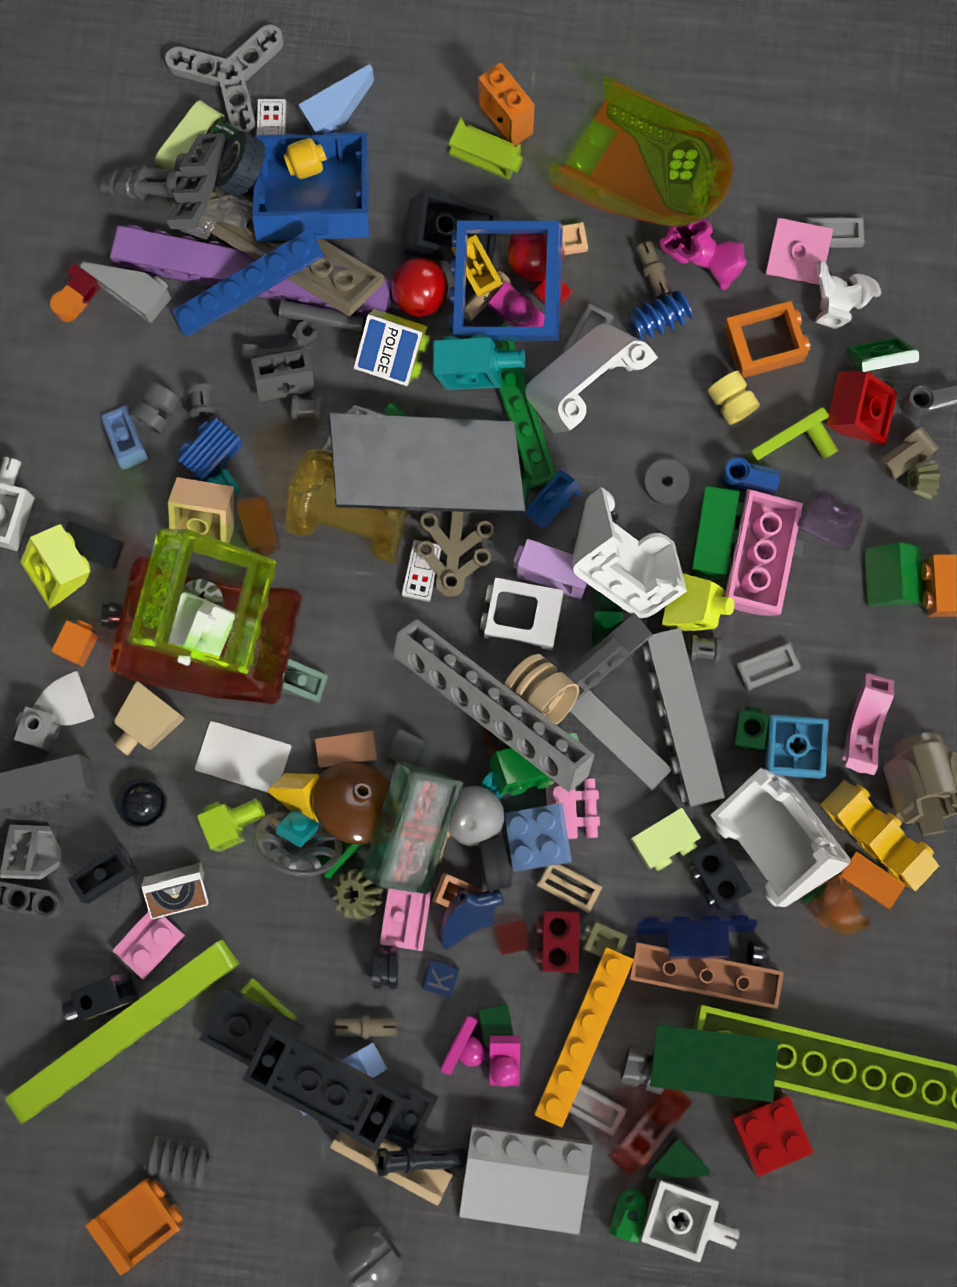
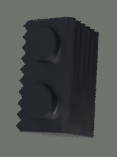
M115 847L114 851L110 850L109 854H104V858L99 857V861L94 860V864L89 863V866L79 870L78 874L74 873L73 877L69 876L68 882L82 903L89 904L139 871L127 851Z

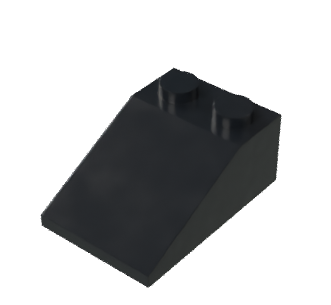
M423 190L410 198L403 252L426 259L451 262L452 258H456L451 248L453 247L452 231L457 230V221H498L499 211ZM468 234L467 239L477 235L493 264L496 234Z

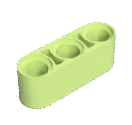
M197 101L156 155L155 164L162 169L175 168L176 157L181 153H188L198 134H211L218 121L224 123V115L203 101Z

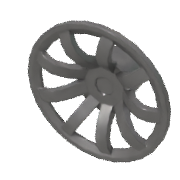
M289 809L278 810L268 814L257 825L254 834V844L257 852L268 865L285 874L306 877L319 875L333 868L342 854V840L337 839L329 832L322 833L312 840H308L301 848L280 835V838L272 834H262L267 825L272 826L277 831L280 822L276 819L287 817L292 812ZM327 840H334L335 851L328 847L317 846ZM262 842H271L277 848L266 853ZM326 855L331 859L321 866L318 859L314 856ZM280 856L279 863H277L273 859ZM308 863H310L313 869L305 870L308 867Z

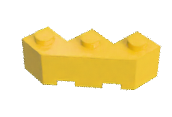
M843 780L820 806L842 831L846 829L857 840L856 843L874 860L877 858L889 868L888 872L896 880L916 891L939 867L932 857L934 851L923 841L917 843L908 838L900 828L902 825L901 821L890 812L884 814L877 810L869 801L870 794L864 787L859 784L853 786Z

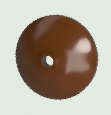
M343 762L331 766L321 774L312 793L313 810L319 823L331 835L347 843L368 844L383 838L388 833L386 829L388 818L392 815L398 816V798L394 788L391 787V783L382 773L366 764ZM357 791L364 793L365 796L359 795Z

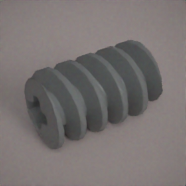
M156 1135L147 1152L144 1170L148 1166L149 1174L153 1176L160 1169V1176L163 1179L167 1178L172 1172L173 1182H178L183 1175L184 1185L187 1186L195 1178V1186L200 1189L206 1180L212 1155L209 1159H206L204 1148L201 1149L197 1156L194 1155L193 1145H190L186 1152H182V1142H179L174 1149H171V1139L169 1138L161 1146L159 1145V1135Z

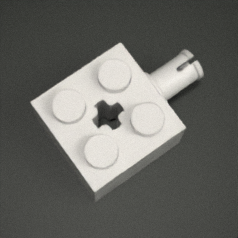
M3 457L0 469V547L18 551L34 497L27 489L14 486L19 467L22 463L15 459L10 461L9 457Z
M657 1178L647 1207L640 1240L700 1262L708 1240L734 1249L737 1242L725 1236L738 1239L739 1230L714 1222L719 1204L715 1197L662 1178ZM681 1212L685 1221L678 1222L677 1226H675L672 1216H677Z

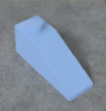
M370 64L298 104L301 118L313 136L338 133L343 128L374 82L373 68Z

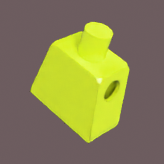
M683 574L687 592L666 605L662 625L671 630L681 628L682 632L715 629L718 626L720 614L731 615L733 613L734 600L731 597H724V588L714 582Z

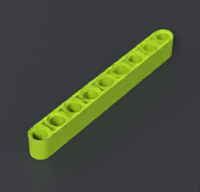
M223 939L218 941L4 1099L20 1124H24L227 975L240 962Z

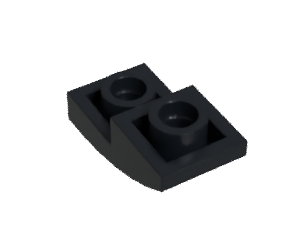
M67 522L65 532H69L73 537L75 548L80 555L97 564L116 569L125 542L105 533L96 532L77 522Z

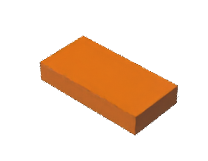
M857 851L854 852L850 858L851 863L842 870L839 877L890 910L906 885L896 880L888 872Z

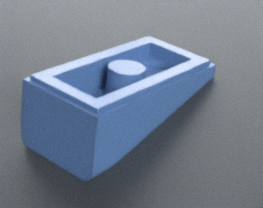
M127 405L100 416L116 459L122 469L130 468L148 460L135 424L128 416L130 412Z

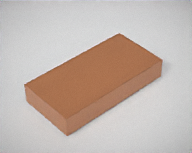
M373 730L315 739L320 769L343 762L362 763L377 760Z

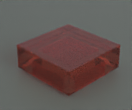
M524 919L495 926L502 956L531 949Z

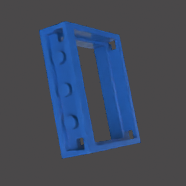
M457 221V230L452 231V246L456 247V258L451 259V274L455 276V287L450 288V303L454 304V314L449 316V331L453 332V336L460 339H470L472 335L482 334L490 337L492 341H559L563 227L560 221ZM548 233L544 327H464L467 235Z

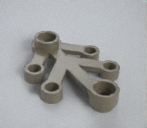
M452 511L449 539L437 525L438 520L434 514L426 513L421 517L419 522L421 529L430 534L447 556L445 567L435 556V548L431 542L422 541L416 549L418 557L425 560L437 575L436 587L442 595L454 597L460 594L465 585L464 579L479 567H485L490 562V552L482 548L474 553L471 561L458 569L460 556L482 539L491 537L494 532V526L491 522H480L476 530L461 541L464 512ZM425 518L432 519L433 526H425L423 520ZM487 526L490 531L489 534H482L480 527ZM428 546L430 554H422L420 548ZM477 554H484L487 558L486 562H479ZM446 578H453L456 582L455 586H448Z

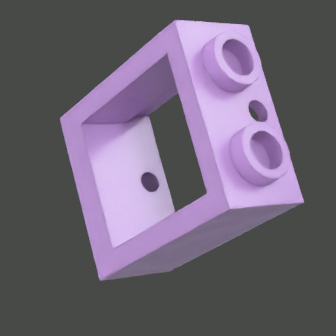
M527 539L525 546L519 545L513 566L517 569V578L543 587L564 590L563 594L580 600L587 585L585 581L574 573L572 565L573 554Z

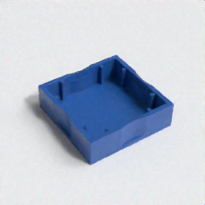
M367 132L326 133L314 136L296 134L256 136V138L264 142L266 147L263 165L256 178L253 190L252 217L256 241L291 240L306 230L313 231L316 239L370 237L369 149ZM311 138L316 145H322L327 160L322 162L323 170L321 173L305 179H298L296 175L291 176L283 154L287 153L288 145Z

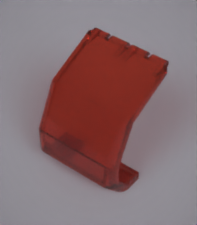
M141 556L135 559L130 571L109 661V672L136 682L210 698L276 704L281 698L285 680L283 679V674H286L291 652L289 646L293 643L297 625L295 619L299 615L303 597L299 591L291 588L242 587L211 581L222 593L223 608L235 612L237 616L218 662L212 664L194 657L187 666L178 662L181 650L165 644L163 639L177 607L178 593L186 583L201 578L186 576L153 565L154 559ZM205 591L199 596L200 598L204 599Z

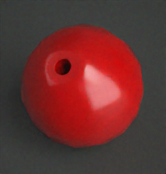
M548 233L512 234L507 247L509 266L519 277L526 281L540 282L546 280ZM562 242V262H563V258H564V246H563V242Z
M424 258L407 260L393 274L391 281L392 298L401 311L415 317L431 315L437 312L446 301L448 294L447 276L440 266L431 260Z

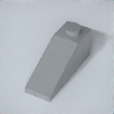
M83 262L80 265V268L97 280L103 290L150 324L171 299L167 290L168 285L157 276L151 278L144 272Z

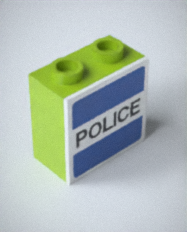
M374 309L368 314L354 369L408 386L414 378L418 379L423 363L419 362L421 352H426L430 341V336L426 335L428 326Z

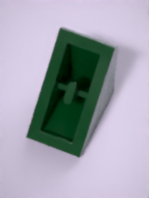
M675 1137L646 1169L649 1179L710 1176V1169Z

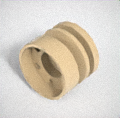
M540 654L532 655L521 662L504 684L556 725L570 712L579 694V686L562 672L557 673V667Z

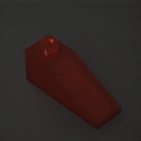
M664 1088L662 1094H658L607 1156L629 1177L647 1164L691 1105L692 1101L680 1090Z

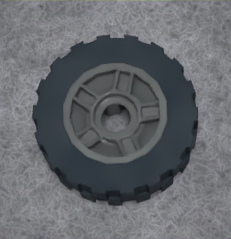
M243 130L234 133L223 148L221 163L214 184L215 187L235 198L243 196L254 184L255 179L260 173L265 158L266 147L264 142Z

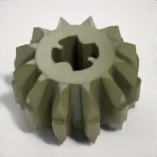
M351 869L348 874L343 873L339 875L341 883L332 885L338 891L336 895L331 897L333 900L339 901L336 910L344 911V917L346 918L355 917L357 920L364 919L366 915L376 913L374 906L382 903L377 898V894L382 893L383 890L375 887L379 879L370 877V872L367 870L359 871L358 869Z

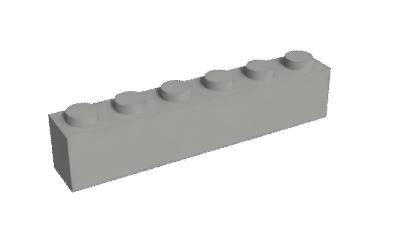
M681 628L653 634L645 644L641 645L645 662L650 661L652 672L648 673L651 688L652 690L657 689L659 700L655 701L659 718L664 717L667 727L663 729V736L666 745H671L674 756L670 757V763L673 773L679 774L681 785L677 786L680 801L681 803L686 802L687 808L722 800L725 797Z

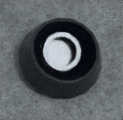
M135 778L128 781L120 789L116 798V809L120 818L127 825L134 828H148L155 825L164 816L167 809V796L164 789L156 781L149 778Z

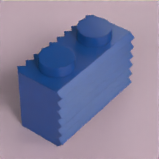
M216 417L211 422L205 421L197 431L198 436L192 443L186 442L178 452L179 457L177 460L179 464L198 481L207 482V479L210 477H216L220 470L243 446L241 439Z

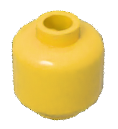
M311 138L288 145L287 153L283 154L291 176L296 175L298 179H305L321 173L323 170L322 162L327 160L322 145H316Z

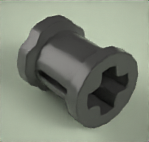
M200 383L188 386L187 393L191 395L192 409L189 411L190 417L208 418L215 415V409L211 405L210 393L213 391L212 385Z
M293 395L291 407L293 420L303 417L316 418L317 421H321L323 414L322 395H317L316 398H299L298 395Z
M692 635L690 661H695L696 658L710 659L714 660V663H719L722 651V638L717 637L715 640L698 638L697 635ZM699 648H712V650H700Z

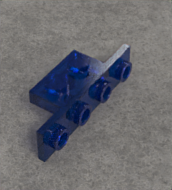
M747 915L732 916L731 920H719L718 916H705L701 918L702 921H690L689 917H674L672 921L660 922V918L649 917L637 923L636 935L667 934L669 959L729 958L728 932H754L758 924L757 919H749Z

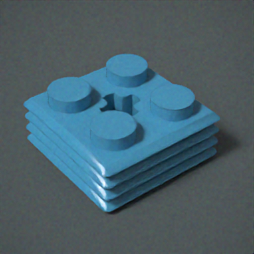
M774 714L769 716L766 736L765 770L782 776L817 779L825 777L828 719ZM795 739L798 740V745L803 746V749L798 751L797 754L794 753V749L790 748V744Z

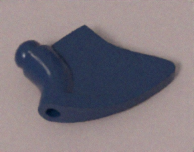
M465 890L459 892L450 903L442 921L440 936L443 948L448 949L472 932L494 925L495 906H500L504 902L502 893L499 890L492 892L484 891L476 894Z

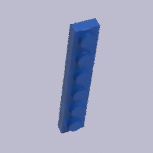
M304 231L172 310L183 335L190 336L323 258L324 255L313 231Z

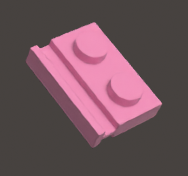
M389 885L380 945L423 951L432 892Z
M148 911L112 951L139 977L145 980L186 935L166 916L151 919Z

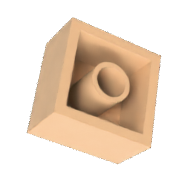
M177 477L168 500L170 542L227 551L235 527L234 487Z

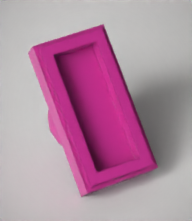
M507 282L501 285L487 303L491 309L512 327H542L544 324L545 315L534 306L531 299L522 296Z
M469 1015L466 1016L440 1067L442 1072L451 1075L458 1059L469 1067L478 1066L485 1060L487 1049L484 1042L477 1037H470L478 1021L477 1019Z
M490 1036V1086H520V1036Z

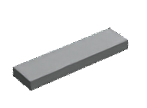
M590 690L576 700L569 713L651 791L672 770L667 763Z

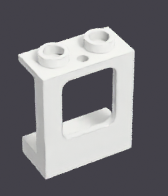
M495 578L494 586L488 585L485 602L490 603L489 612L482 614L480 630H485L484 639H489V636L538 645L543 650L552 651L564 590ZM500 592L525 595L537 599L534 625L530 630L498 625L494 622V612Z

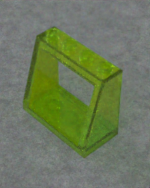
M158 529L128 644L229 672L248 674V670L253 663L255 643L261 632L260 624L263 612L268 605L270 585L275 578L277 560L189 529ZM192 552L247 568L224 657L169 642Z

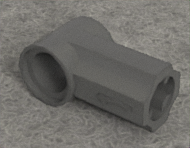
M957 380L931 386L920 385L915 387L903 399L902 409L904 413L909 417L918 418L924 413L957 406ZM913 397L920 398L923 402V407L916 405Z

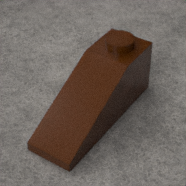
M266 496L237 500L238 512L251 553H257V556H268L273 554L274 550L280 549L275 515Z

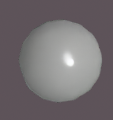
M481 786L464 787L456 791L447 801L444 811L445 826L449 834L459 843L467 846H479V842L491 839L501 832L504 823L503 805L498 796L490 789Z

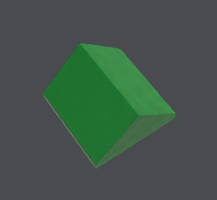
M896 542L864 549L867 606L923 605L925 587L924 580L921 577V567L923 564L922 547Z

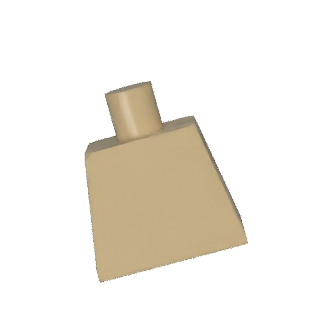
M137 681L115 718L114 723L125 732L114 746L127 756L138 742L151 750L185 718Z

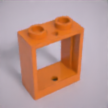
M500 62L478 77V108L503 140L513 143L515 147L532 135L535 104L505 66ZM501 118L503 119V122L498 123L497 120Z
M792 301L726 319L723 329L736 370L740 372L743 378L804 362L808 351H810V343L807 335L802 334L800 328L802 324L801 315L798 309H794ZM784 315L795 350L752 361L741 327Z

